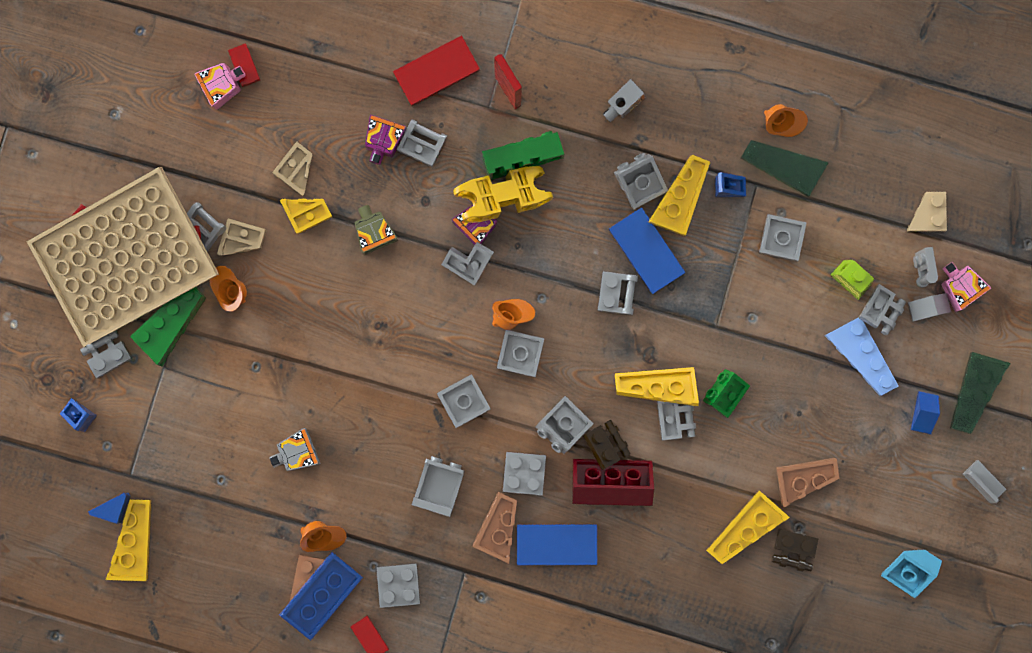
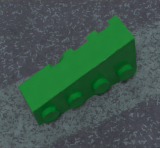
M552 131L545 132L540 137H529L520 142L482 151V159L491 181L505 177L510 170L540 166L563 159L565 155L558 132L553 133Z
M196 287L165 303L130 337L156 365L163 367L167 357L172 353L176 343L186 331L188 324L193 320L206 297Z

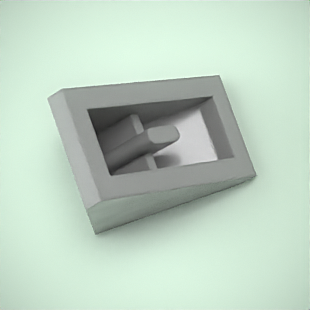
M947 293L908 302L912 322L951 313Z

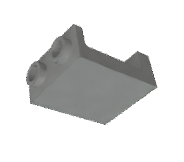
M431 456L430 460L426 459L412 505L450 517L465 470H461L462 465L450 462V466L442 464L443 459Z

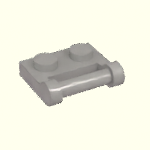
M412 119L397 151L433 167L448 136L443 133L440 135L425 128ZM416 131L437 141V144L434 146L413 136L412 133Z
M196 202L187 212V215L193 226H200L201 241L208 252L218 237L225 232L226 226L223 223H218L203 209L199 202ZM196 215H199L213 228L211 233L194 219Z
M927 247L916 252L913 258L914 266L918 269L919 274L916 284L918 287L923 288L938 280L933 247Z
M603 271L598 311L633 315V296L638 276ZM627 281L624 308L618 307L621 282Z

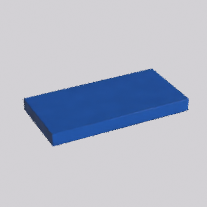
M641 207L609 228V231L653 295L683 275L685 271L655 226L648 223L650 219Z
M597 524L517 525V565H597Z
M331 552L279 615L311 641L363 577Z

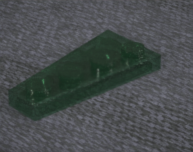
M753 140L749 142L741 156V159L807 197L810 196L829 163Z
M970 352L950 429L967 434L972 433L984 412L985 406L992 398L994 390L1001 382L1003 374L1011 363Z

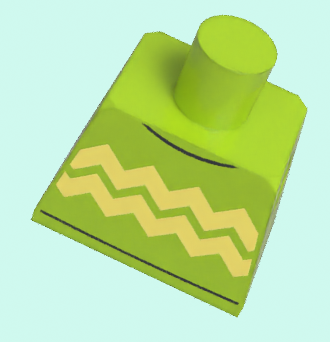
M843 260L831 273V276L857 300L872 286L874 278L854 260Z

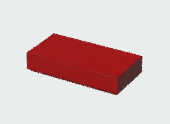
M246 43L228 50L234 68L241 66L246 74L245 77L239 80L242 87L261 81Z
M368 615L350 626L367 653H385L389 650Z

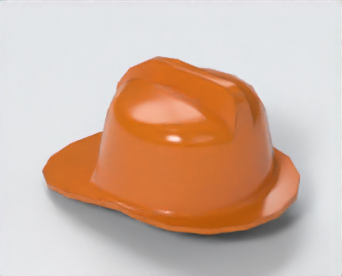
M778 104L764 111L766 130L770 134L793 137L800 134L807 126V115L799 109Z
M218 266L216 269L219 275L209 280L211 289L224 310H237L241 304L246 302V286L243 282L237 280L231 269L226 266Z
M524 300L496 301L492 306L494 311L492 325L505 330H512L518 324L529 322L535 317L534 308Z
M313 521L301 528L302 539L300 547L306 552L334 550L345 542L347 538L346 532L339 526H327L321 521Z

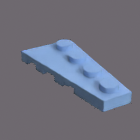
M859 317L824 335L847 358L850 364L858 370L879 396L898 387L867 327Z

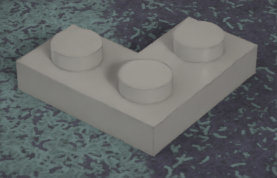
M479 242L474 245L469 256L451 247L441 265L471 284L476 285L494 252Z

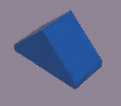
M722 172L717 174L715 177V197L746 196V177Z
M918 391L911 430L931 434L940 415L939 395Z
M73 398L69 400L60 413L75 430L82 432L88 429L97 416Z
M123 493L88 511L91 516L116 524L122 523L130 494Z

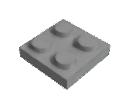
M768 214L759 253L798 262L806 222Z
M506 330L497 369L535 378L544 338Z
M472 374L437 393L455 428L491 410Z
M506 452L503 492L543 495L546 455Z
M417 563L376 567L380 608L420 604Z

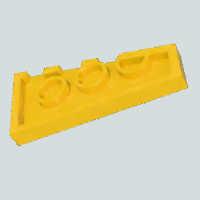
M691 155L648 223L685 236L710 161Z
M694 367L615 373L617 395L699 406Z
M758 491L706 551L723 564L790 517L761 491Z
M129 500L122 524L123 527L117 540V547L112 557L111 567L106 580L148 581L152 500Z

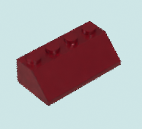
M573 459L572 504L653 506L654 477L652 461L620 460L602 470L596 459Z

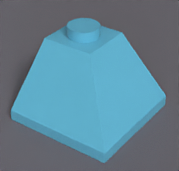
M926 550L903 551L881 576L916 598L938 576L942 561Z

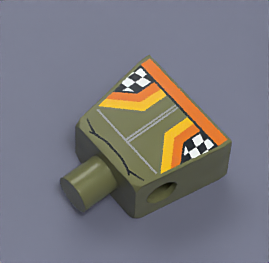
M369 205L358 209L362 219L355 222V227L363 255L398 241L381 212L372 214Z

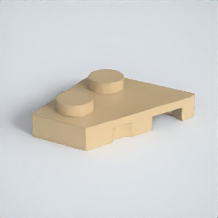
M296 142L272 173L303 196L312 153Z
M925 192L914 214V218L907 228V232H946V192Z
M228 218L226 230L222 235L217 255L225 256L259 250L262 247L267 230Z

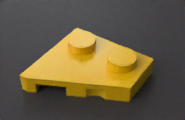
M324 199L280 200L297 235L332 218Z

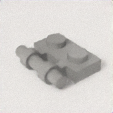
M878 284L860 314L859 319L874 328H877L880 323L883 324L884 327L881 333L888 335L896 326L895 321L898 316L902 315L906 301L899 299L895 303L893 299L896 294ZM888 308L892 311L889 318L885 316Z
M117 331L80 349L83 356L90 352L93 355V358L89 359L87 363L97 379L133 359L124 342L114 343L113 339L119 336ZM107 344L109 348L99 353L97 348Z
M657 401L662 441L682 438L681 430H687L688 438L695 437L696 423L693 421L692 414L694 406L684 404L683 406H678L677 403ZM680 412L685 413L686 424H680Z

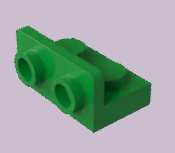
M725 369L718 375L717 381L712 388L707 391L703 402L728 418L750 385L734 372Z

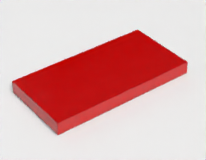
M461 35L394 70L393 74L412 107L479 72L480 68Z
M499 54L494 57L495 78L513 108L517 109L521 106L522 86L503 55Z

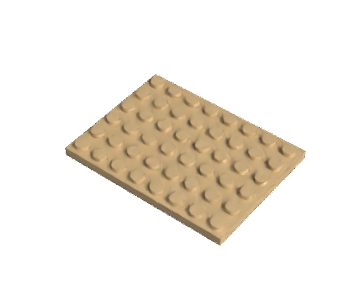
M162 167L156 168L27 241L83 347L219 275Z

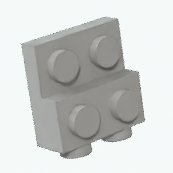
M645 153L637 155L634 158V162L630 164L628 162L622 163L617 167L618 170L614 172L621 189L624 190L633 209L668 191L653 156L649 154L645 155Z
M564 396L535 427L538 429L537 433L541 438H548L552 442L551 446L556 452L565 454L594 423Z

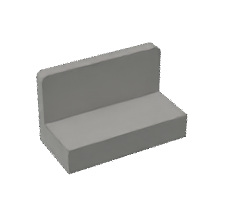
M976 460L963 473L967 480L990 503H998L1000 501L998 497L1006 488L979 460Z

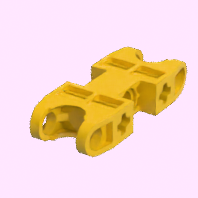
M529 166L510 170L505 177L506 181L496 184L491 183L489 176H484L457 186L453 190L455 197L466 198L473 203L471 210L462 214L463 221L475 223L496 219L502 212L501 207L515 204L517 212L520 213L536 209L553 199L552 192L539 190L534 185L535 179L545 174L543 168L540 166Z

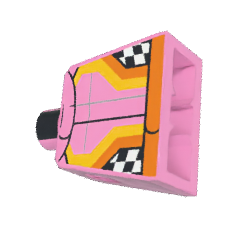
M222 63L195 73V76L210 105L217 110L241 91L237 81L245 77L246 74L241 66L230 70L229 66Z
M951 262L943 268L949 278L941 285L945 293H947V297L955 312L964 309L991 289L969 266L958 270L954 263Z

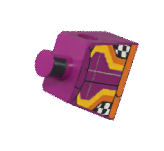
M370 115L365 142L366 149L373 151L369 161L381 165L384 155L393 158L407 129L406 126Z
M472 205L452 219V223L474 245L477 242L483 244L496 227L497 220L492 219L475 223L464 222L462 214L470 211L473 207Z

